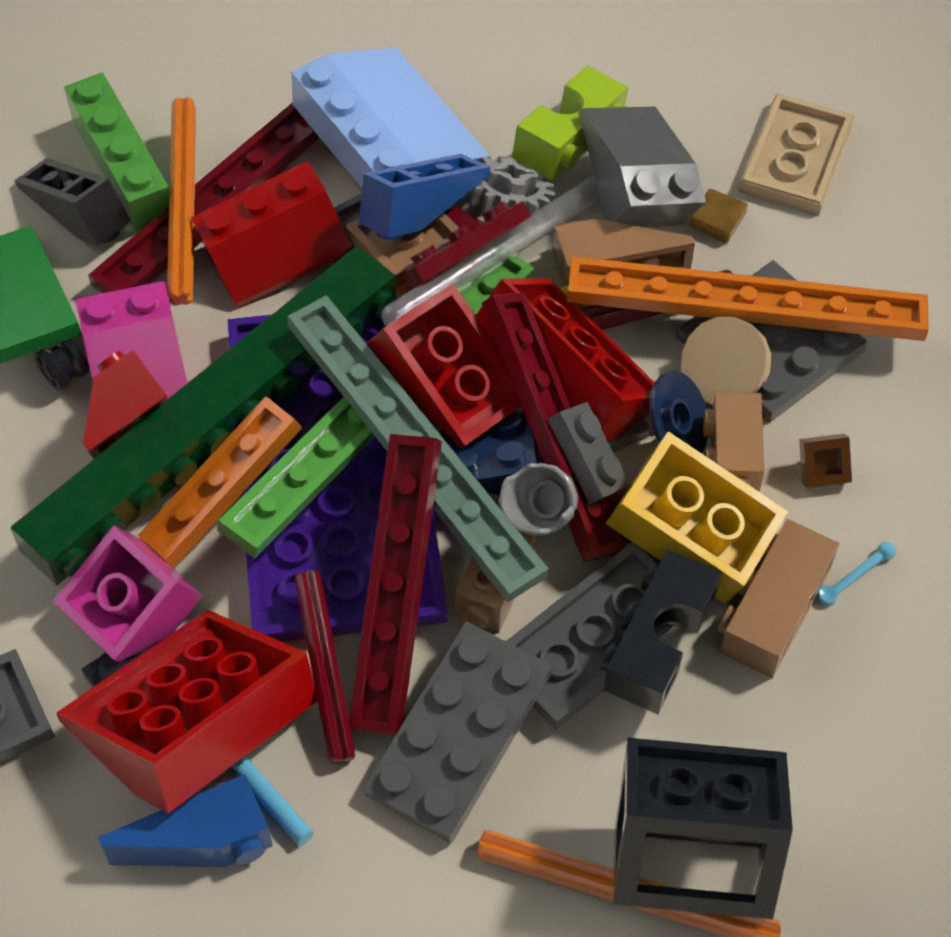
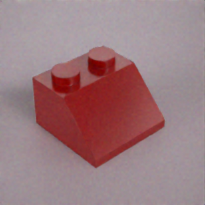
M119 350L97 366L100 373L94 376L83 439V445L93 459L168 399L164 390L134 350L126 355Z

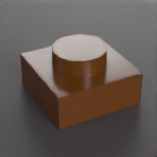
M843 433L799 439L802 484L806 488L852 482L849 436Z

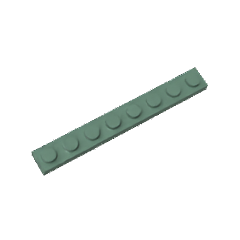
M326 295L288 316L289 329L386 451H388L390 434L432 437L442 441L433 510L507 603L545 580L548 576L549 568Z

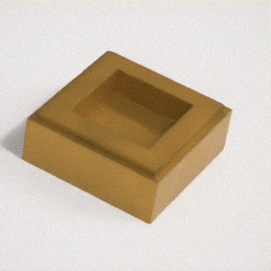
M709 188L705 194L706 203L691 216L690 226L729 242L747 212L748 203Z

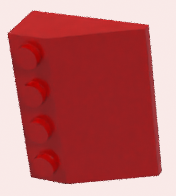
M207 609L57 711L56 714L58 720L135 796L169 814L288 723L295 720L318 700L306 652Z

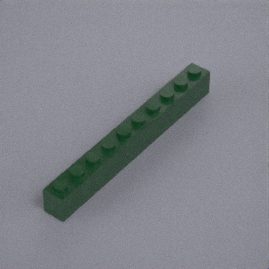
M359 246L354 247L14 523L10 529L19 551L56 586L68 576H74L113 526L125 531L141 515L151 513L158 506L161 498L177 485L185 484L196 472V469L215 452L265 396L274 403L280 399H286L294 393L298 384L313 371L321 370L320 366L289 329L288 316L327 295L354 330L361 336L363 330L378 317L386 316L397 302L395 274Z

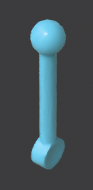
M890 542L880 543L874 555L836 584L821 587L817 596L818 602L826 607L834 605L837 595L880 561L892 559L896 553L894 545Z

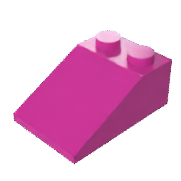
M164 281L75 299L92 380L94 376L100 373L97 366L107 357L119 350L124 355L134 350L164 390L167 398H170L187 384Z

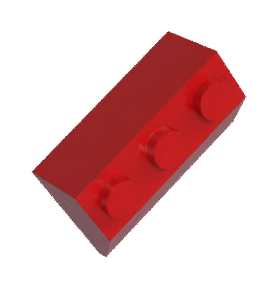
M309 161L191 217L200 240L237 309L342 258L353 249L333 204Z

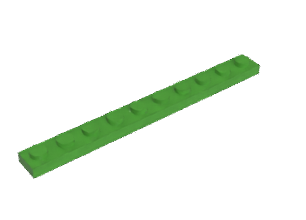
M498 245L456 288L476 315L482 307V302L487 300L501 278H532L534 267L501 245ZM344 397L218 520L217 531L253 558H256L375 438L371 430Z

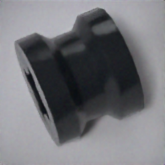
M72 339L60 342L50 350L41 349L34 354L35 361L42 374L52 387L59 392L68 386L69 380L73 377H83L90 372L87 359Z

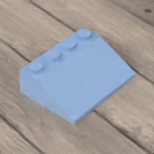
M396 47L326 54L291 72L293 106L361 188L363 185V174L367 172L456 154L466 155L479 162L482 161L483 157L491 158L487 151Z

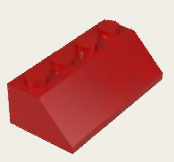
M501 278L489 297L497 294L526 293L571 408L588 402L593 414L601 424V430L607 441L615 440L650 413V394L655 382L575 303L567 302V295L550 278ZM482 306L476 316L498 347Z

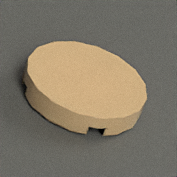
M715 317L701 323L689 335L681 354V372L696 384L704 401L713 405L715 392L758 393L756 391L761 388L763 382H766L770 374L771 352L766 338L752 324L736 317Z

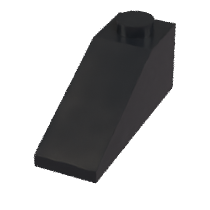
M46 158L14 180L22 192L77 238L97 246L114 240L120 234V230L132 222L110 180L100 175Z

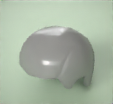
M530 463L514 475L505 478L498 503L502 512L519 532L531 536H547L558 532L574 517V511L578 505V494L572 478L558 466Z

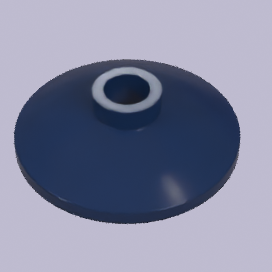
M670 371L660 375L655 381L649 403L651 424L658 442L669 431L702 454L708 437H703V415L706 405L696 384L682 372Z

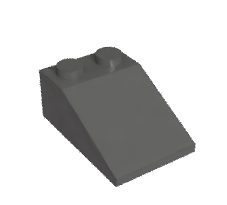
M656 106L581 108L578 112L606 220L641 227L683 225L706 203L696 163Z

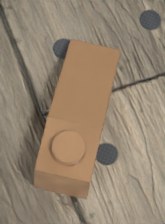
M598 218L585 221H571L563 225L554 226L553 255L563 286L569 284L572 256L691 269L695 247L693 236Z

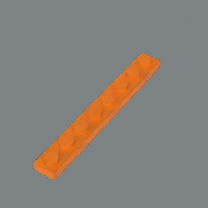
M572 256L567 294V302L708 318L736 317L745 322L925 341L929 331L928 295L585 257Z

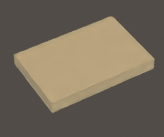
M776 93L740 180L738 191L819 215L852 129L855 115Z

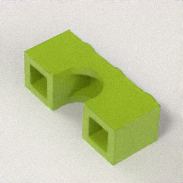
M587 65L564 85L560 113L540 105L517 125L512 158L531 169H535V171L553 181L564 170L572 169L577 164L580 156L588 150L578 114L581 108L627 107L625 102L629 87Z

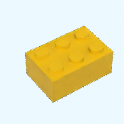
M668 431L650 454L606 524L660 561H662L667 549L722 572L715 598L726 604L745 586L787 516L788 511Z

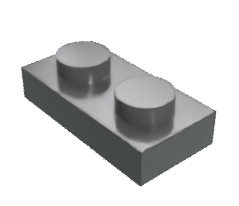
M588 402L561 411L547 419L589 504L616 494L630 486L623 473L622 465L611 450L601 430V424L593 414Z

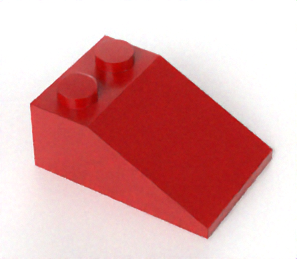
M454 283L383 328L366 343L419 410L461 448L522 406L506 369L500 349Z

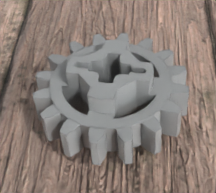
M498 156L497 161H492L488 157L482 158L481 163L490 166V175L464 195L470 197L469 205H479L481 208L480 213H484L505 201L508 208L523 201L531 214V217L526 221L534 223L536 217L545 219L547 212L551 210L555 196L553 192L554 184L546 182L547 177L538 174L535 169H531L528 166H521L519 161L512 158Z

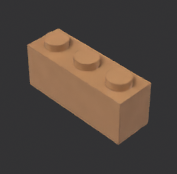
M787 519L779 534H775L761 557L764 559L758 571L754 569L745 586L739 591L738 594L744 596L739 607L735 608L730 605L726 610L718 628V632L724 634L720 653L773 678L833 566L840 543Z

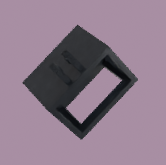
M628 737L615 820L613 904L773 919L793 832L787 752ZM645 837L758 847L759 875L755 894L638 884Z

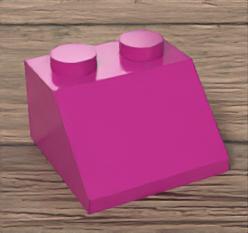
M113 526L53 602L112 659L121 662L174 633L203 597V594L142 539Z

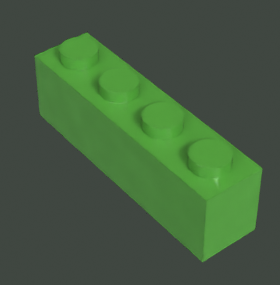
M101 72L66 85L64 90L73 123L102 175L110 180L132 221L130 225L135 234H137L169 207L170 190L104 73Z

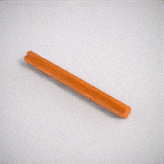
M190 97L174 99L171 111L167 295L169 302L174 306L180 304L188 305L193 300L194 224L191 217L194 216L196 108L193 99Z
M485 830L481 835L477 847V857L480 860L613 901V868L495 831ZM639 877L638 884L670 887ZM629 906L724 937H780L781 922L776 919Z

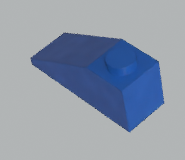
M456 154L364 173L359 224L375 231L379 238L385 240H399L404 234L421 231L490 175V166L466 155Z
M245 774L188 798L186 802L176 807L169 814L160 810L98 837L110 865L226 867L233 863L243 865L253 862L264 854L265 849L273 846L269 827Z

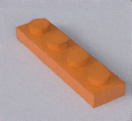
M265 396L145 526L138 536L175 568L302 427L293 417Z

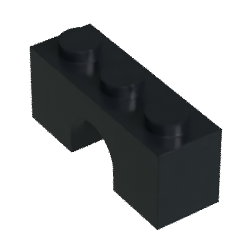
M667 549L660 565L650 564L641 584V590L645 591V594L640 604L631 602L621 624V629L626 632L620 644L610 643L601 662L600 669L606 671L604 691L659 715L678 676L683 652L663 643L656 635V632L664 627L678 626L698 634L717 595L722 572Z

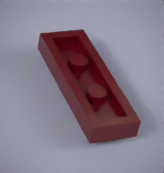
M505 201L481 214L485 220L481 225L473 229L470 223H467L448 234L446 237L450 244L438 251L432 244L412 256L410 259L414 266L402 272L409 287L413 288L425 283L530 218L531 214L524 202L521 201L508 208Z

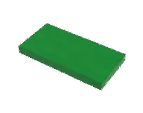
M32 225L0 236V364L82 335L77 318Z

